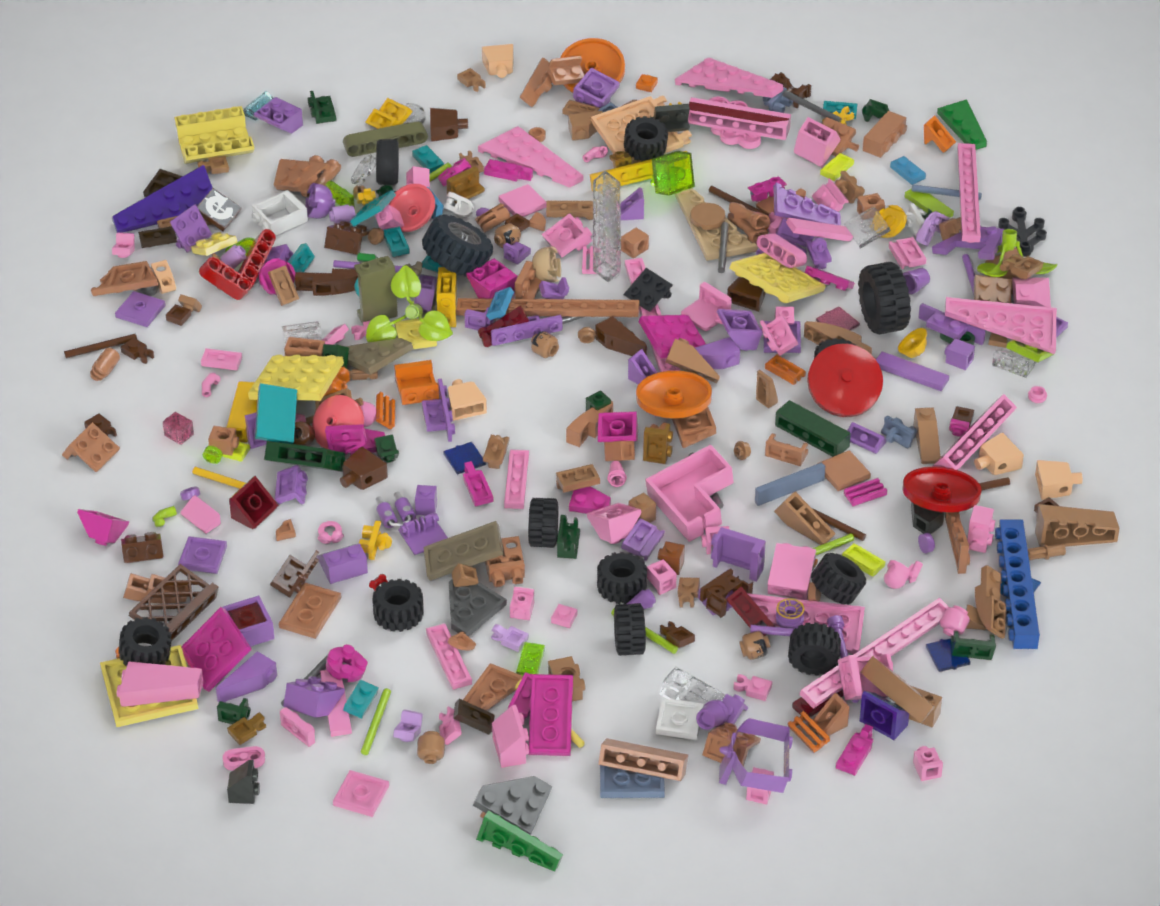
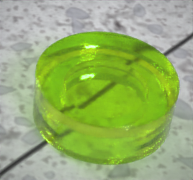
M207 446L202 456L207 462L217 464L221 461L223 453L217 447Z

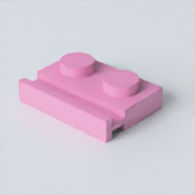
M829 178V182L826 185L823 184L812 195V198L818 205L821 203L839 212L843 205L849 201Z
M914 237L896 240L895 243L889 242V249L901 269H904L905 266L910 268L926 264V257Z

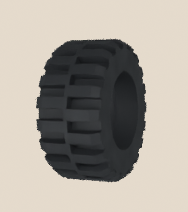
M893 262L865 266L859 274L858 295L862 308L861 311L868 328L878 335L904 330L909 324L911 317V300L902 270Z

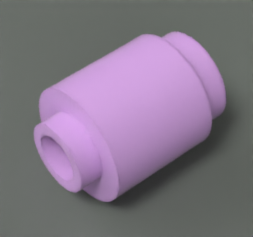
M349 205L335 206L329 211L330 221L334 223H340V221L350 222L355 216L354 206Z
M233 245L221 256L222 259L220 260L232 269H235L246 259V251L240 245Z

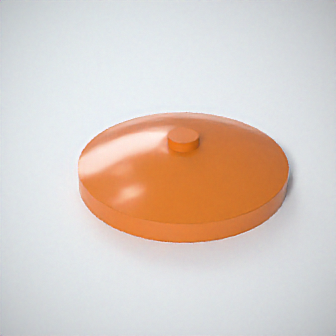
M587 38L579 40L567 47L560 57L581 56L580 66L584 75L593 68L621 83L625 74V60L622 52L616 45L604 39ZM578 83L563 85L573 93L574 87Z
M663 371L646 377L638 384L636 400L644 411L654 416L684 418L698 414L709 406L712 400V388L707 380L697 374L686 371Z

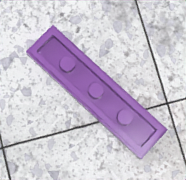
M883 351L876 359L881 370L942 391L949 381L950 375Z

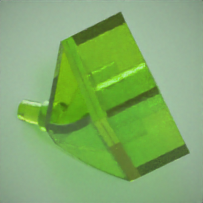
M675 151L652 159L653 178L650 183L655 186V193L670 196L695 187L691 153Z

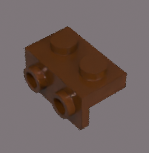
M147 532L144 534L145 536L137 537L135 534L121 539L124 563L163 558L161 535L156 534V532Z

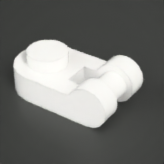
M448 192V198L446 203H443V209L461 217H469L474 211L472 202L455 193ZM457 201L455 207L452 206L453 202Z

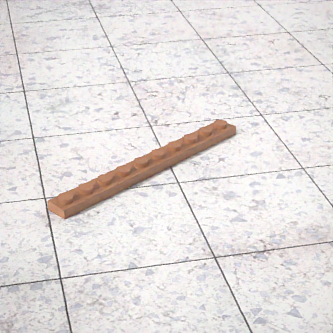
M458 298L456 315L465 316L467 309L485 313L493 299ZM511 299L506 314L521 306L527 316L561 315L572 317L613 316L631 318L639 316L640 303L639 300Z

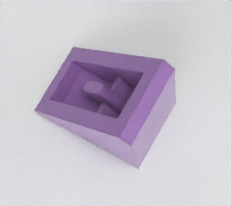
M641 187L615 207L616 218L619 221L644 219V195Z
M642 349L628 359V379L636 384H639L646 377L658 373Z

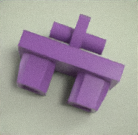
M817 237L813 241L806 240L805 245L815 268L825 269L827 263L832 262L825 239Z

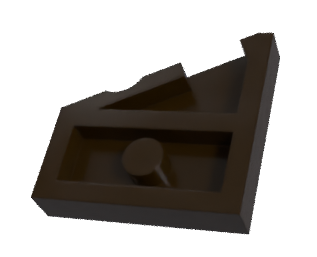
M159 169L143 191L144 197L151 195L183 176Z

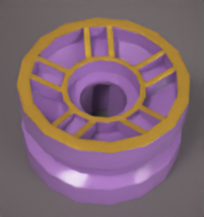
M792 598L781 600L776 607V623L778 626L795 629L799 625H803L805 609L802 602Z

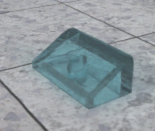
M265 91L244 108V115L255 121L258 120V118L254 117L253 113L271 101L273 97Z

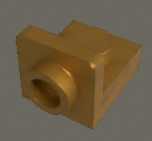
M617 151L609 155L610 160L613 161L614 168L632 164L631 156L624 151Z

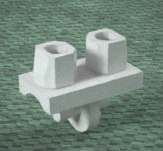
M910 203L909 211L906 213L907 222L905 227L909 226L914 237H917V232L925 221L922 217L925 213L923 210L917 209L915 204Z

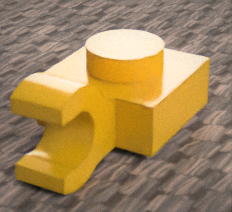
M371 188L363 189V193H358L356 196L357 204L362 203L363 206L376 199L375 191H371Z

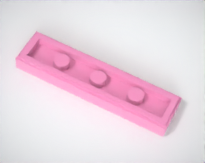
M789 217L786 221L791 231L796 234L842 241H851L853 235L846 226Z
M510 450L504 508L524 509L529 450Z
M446 624L426 628V634L452 689L472 685L471 676L458 649L447 643L451 635Z
M327 670L320 671L322 682L337 683L338 687L344 688L342 678L338 680L330 675ZM345 691L333 710L327 715L331 737L352 734L349 713L343 711L344 705L347 702Z

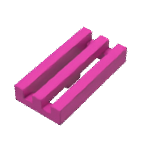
M879 478L844 489V495L852 506H856L887 495V489L880 483Z

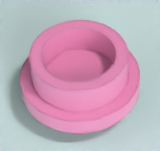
M1034 386L1028 392V398L1034 403H1042L1047 399V393L1043 387Z

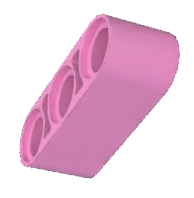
M775 233L760 235L757 239V246L761 251L788 268L803 266L807 261V256L802 250Z

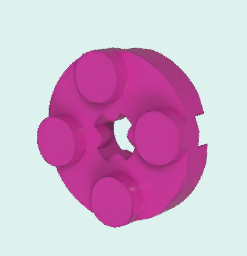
M462 158L455 162L451 168L448 167L438 176V179L444 187L447 185L448 178L470 169L471 165L465 158Z
M275 258L267 261L259 270L260 284L268 294L277 295L268 275L269 271L286 265L294 284L295 270L290 263Z
M346 644L343 647H336L329 651L325 666L329 674L338 680L344 678L348 679L347 682H356L363 677L368 662L353 646Z

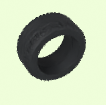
M379 139L376 144V182L379 185H396L398 183L399 142L396 139Z

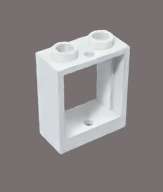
M289 190L252 205L253 213L251 216L253 221L258 223L262 230H272L275 235L308 222L307 208ZM285 208L290 212V214L274 221L267 218V216Z

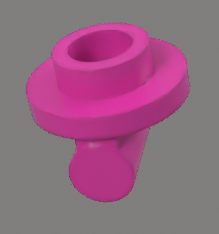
M951 418L949 430L952 432V435L961 437L969 428L970 422Z

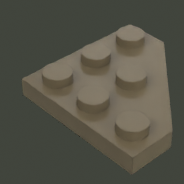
M402 338L346 346L349 347L348 365L369 375L413 350L412 343Z

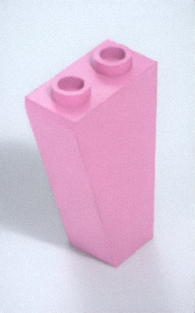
M128 662L126 670L122 671V683L117 687V697H120L121 706L199 698L203 686L202 669Z

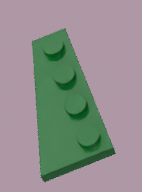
M967 99L937 109V114L965 144H975L976 150L987 147V140Z
M489 810L484 816L476 840L481 842L484 840L493 842L492 846L498 849L502 847L510 849L512 855L517 857L527 856L530 862L554 872L563 857V854L556 848L548 846L537 837L531 836L521 830L520 827L512 825L501 816Z

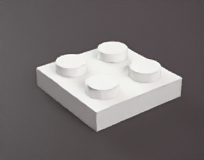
M663 698L655 734L697 740L700 726L697 723L696 716L704 704Z

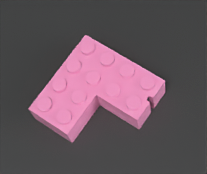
M712 445L645 479L648 496L689 542L703 535L705 527H718L722 525L720 508L709 496L733 484L732 467Z

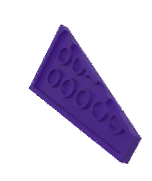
M200 166L113 215L112 220L116 232L124 233L157 225L158 220L179 216L194 204L198 206L213 188L205 166Z

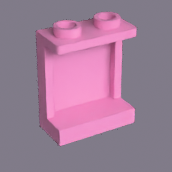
M776 543L768 580V594L807 600L808 586L816 560V549L807 546H792L789 543Z
M890 653L874 656L893 671ZM849 655L838 660L845 701L861 700L864 691L875 692L882 697H888L860 673L872 656L856 657V655Z

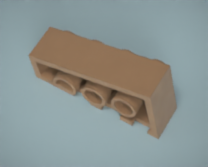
M1039 504L1035 534L1039 547H1042L1043 544L1055 545L1064 543L1065 547L1117 542L1120 528L1113 511Z

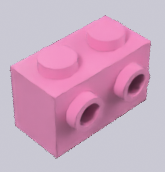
M974 505L967 539L969 550L986 553L988 545L992 546L994 534H991V532L994 531L996 521L993 520L994 509Z

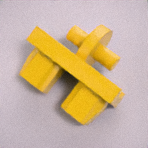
M375 521L374 526L364 525L362 529V538L365 539H360L359 543L364 552L368 553V559L370 560L375 559L378 547L380 550L390 548L392 544V538L388 536V533L384 532L381 534L379 531L381 521Z

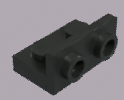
M689 104L655 107L654 119H659L660 123H664L668 132L690 129L688 122Z

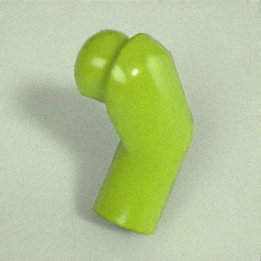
M171 506L159 510L152 517L155 526L161 527L165 524V518L177 515L175 507Z

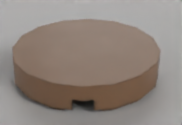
M701 203L693 207L690 212L691 223L696 227H702L704 230L719 228L725 222V210L717 204Z

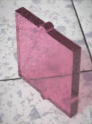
M839 306L831 311H826L825 314L816 318L817 322L839 326L847 330L860 326L856 319Z

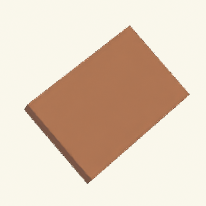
M304 583L280 620L279 628L316 639L339 603L341 593Z

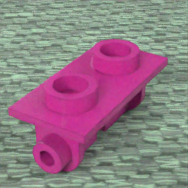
M778 176L749 186L748 189L753 193L751 195L752 201L759 202L768 198V192L770 197L774 196L773 186L776 182L781 184L784 189V186L787 184Z

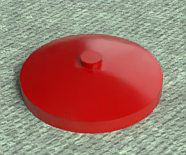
M836 344L825 348L814 358L808 371L807 382L813 400L824 411L839 417H854L865 413L877 402L883 387V375L876 359L865 349L852 344Z
M922 467L909 472L903 479L902 490L905 497L912 503L933 511H965L977 505L981 498V486L978 481L972 476L952 468Z

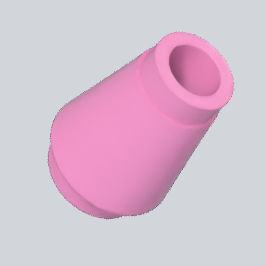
M613 461L610 464L607 480L613 487H621L626 482L627 476L621 463Z

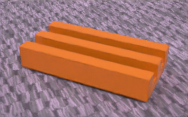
M779 355L774 356L765 363V369L793 385L796 384V380L800 381L801 377L806 376L805 370Z
M380 391L376 395V422L391 430L395 426V400H389L387 395L383 397V393Z
M803 711L800 713V717L796 716L793 722L790 721L787 724L815 753L827 744L830 738ZM803 721H805L823 740L821 741ZM799 725L817 745H814L796 726Z

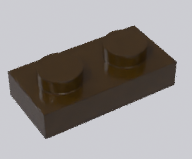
M172 226L138 232L142 248L177 242Z
M460 698L455 702L453 719L488 735L492 732L494 714Z

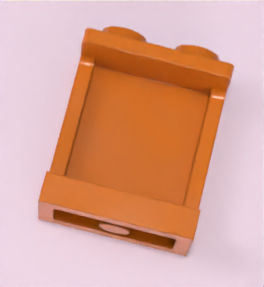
M431 360L394 365L395 381L402 405L439 399L438 383L435 382Z

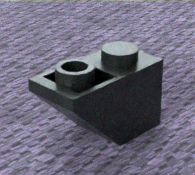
M911 502L912 523L915 529L923 534H932L943 525L945 512L929 510Z
M248 760L230 772L227 786L229 803L254 804L255 796L259 795L260 783L256 782L258 781V769L254 768V760Z

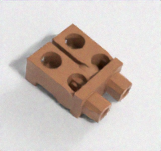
M519 536L501 538L503 555L484 561L489 582H493L495 587H501L505 585V580L511 579L515 585L522 584L523 578H525V564ZM508 543H515L516 547L507 548L506 545Z

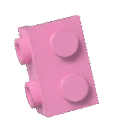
M783 315L768 324L763 320L760 321L763 327L761 329L762 334L765 338L769 339L767 342L768 346L772 351L776 350L780 356L799 344Z

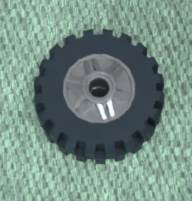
M443 214L435 217L422 238L423 249L434 262L439 263L441 267H445L450 272H455L467 277L466 273L473 272L475 268H480L487 263L493 254V244H491V240L487 238L486 234L482 233L480 229L474 227L471 223L452 215Z

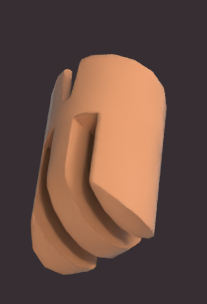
M503 203L475 218V221L484 233L510 218V213L506 207H503Z
M106 348L94 362L90 371L93 380L101 381L103 378H106L118 363L120 355L115 349Z

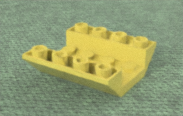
M242 106L174 117L178 141L185 164L206 161L212 157L253 153L255 150L252 138L248 136Z

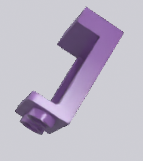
M721 527L718 533L713 535L711 545H713L711 553L713 567L717 568L720 562H725L750 570L749 579L757 582L764 570L766 541Z

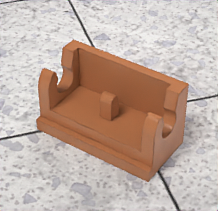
M772 433L766 441L765 456L801 466L808 455V449H806L808 444L803 443L802 447L798 448L790 444L778 442L774 439L776 434Z

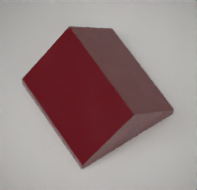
M253 476L229 498L231 519L251 529H255L279 506L256 476Z

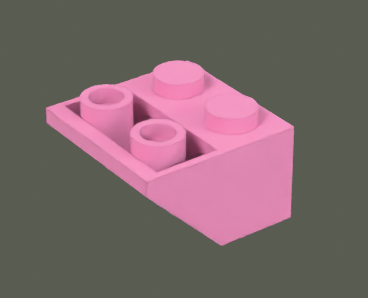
M808 117L798 132L794 153L822 168L841 139L836 131Z
M512 705L492 722V738L501 768L526 764V755L529 754L528 744L525 742L529 740L527 728L522 726L524 725L522 712L518 713L516 705Z

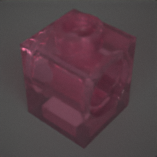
M176 411L163 421L164 436L180 445L194 435L192 420Z

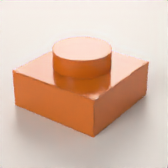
M642 74L636 83V89L652 92L658 83V78Z

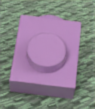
M404 709L401 714V722L394 729L393 737L400 738L404 742L414 741L421 733L423 714Z

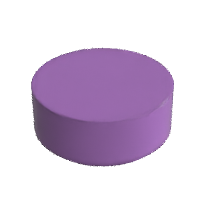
M197 486L180 492L183 501L191 499L194 495H200Z
M930 533L919 535L918 543L923 553L933 552L935 542Z

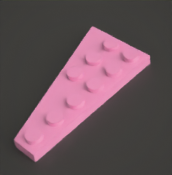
M709 57L675 79V85L681 86L682 83L689 84V87L701 85L705 89L730 92V89L737 90V93L740 94L753 92L755 96L770 98L784 90L783 84Z
M519 126L478 146V152L480 153L487 152L493 158L497 159L500 157L505 159L506 163L532 168L533 171L537 172V175L542 177L546 175L551 177L552 181L567 187H572L583 181V175Z
M946 297L945 316L1052 354L1056 352L1057 308Z
M748 594L775 626H778L776 623L777 604L781 600L788 598ZM796 599L804 605L803 625L816 622L821 625L826 624L828 627V618L835 615L842 616L844 621L842 633L847 652L853 655L859 652L865 607Z

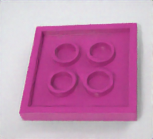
M689 315L640 316L638 321L660 358H667L675 339H685L694 348L706 344Z
M222 607L181 646L184 658L190 668L202 669V687L208 692L252 650L226 609Z

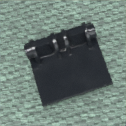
M645 268L623 295L630 300H639L640 306L651 312L662 298L669 299L671 297L670 288L673 284Z

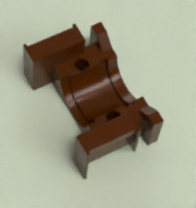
M782 72L779 74L775 73L769 79L783 84L787 91L801 98L811 96L812 85L802 84L799 88H795L790 83V79ZM793 102V107L798 109L799 104Z
M730 568L700 588V601L703 602L707 598L706 609L722 618L726 615V596L731 590L735 592L742 587L748 594H752L753 582L748 584L744 580H740L739 576H733V570Z

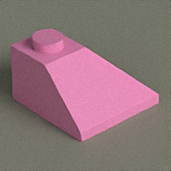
M1012 278L1014 304L1051 307L1049 278Z
M616 503L587 513V518L600 539L608 541L610 544H616L621 542V539L626 538L641 514V509Z

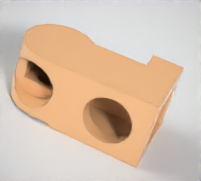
M167 260L152 263L151 269L159 283L160 293L164 294L175 291V281ZM158 267H165L164 271L159 272L156 270Z

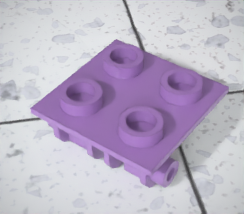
M196 204L170 221L179 238L176 246L179 249L184 248L186 253L191 250V246L196 245V241L207 239L212 235Z
M430 513L424 516V519L421 516L419 521L414 519L407 523L404 522L398 529L414 555L423 553V547L448 538L437 522L439 521L437 513Z

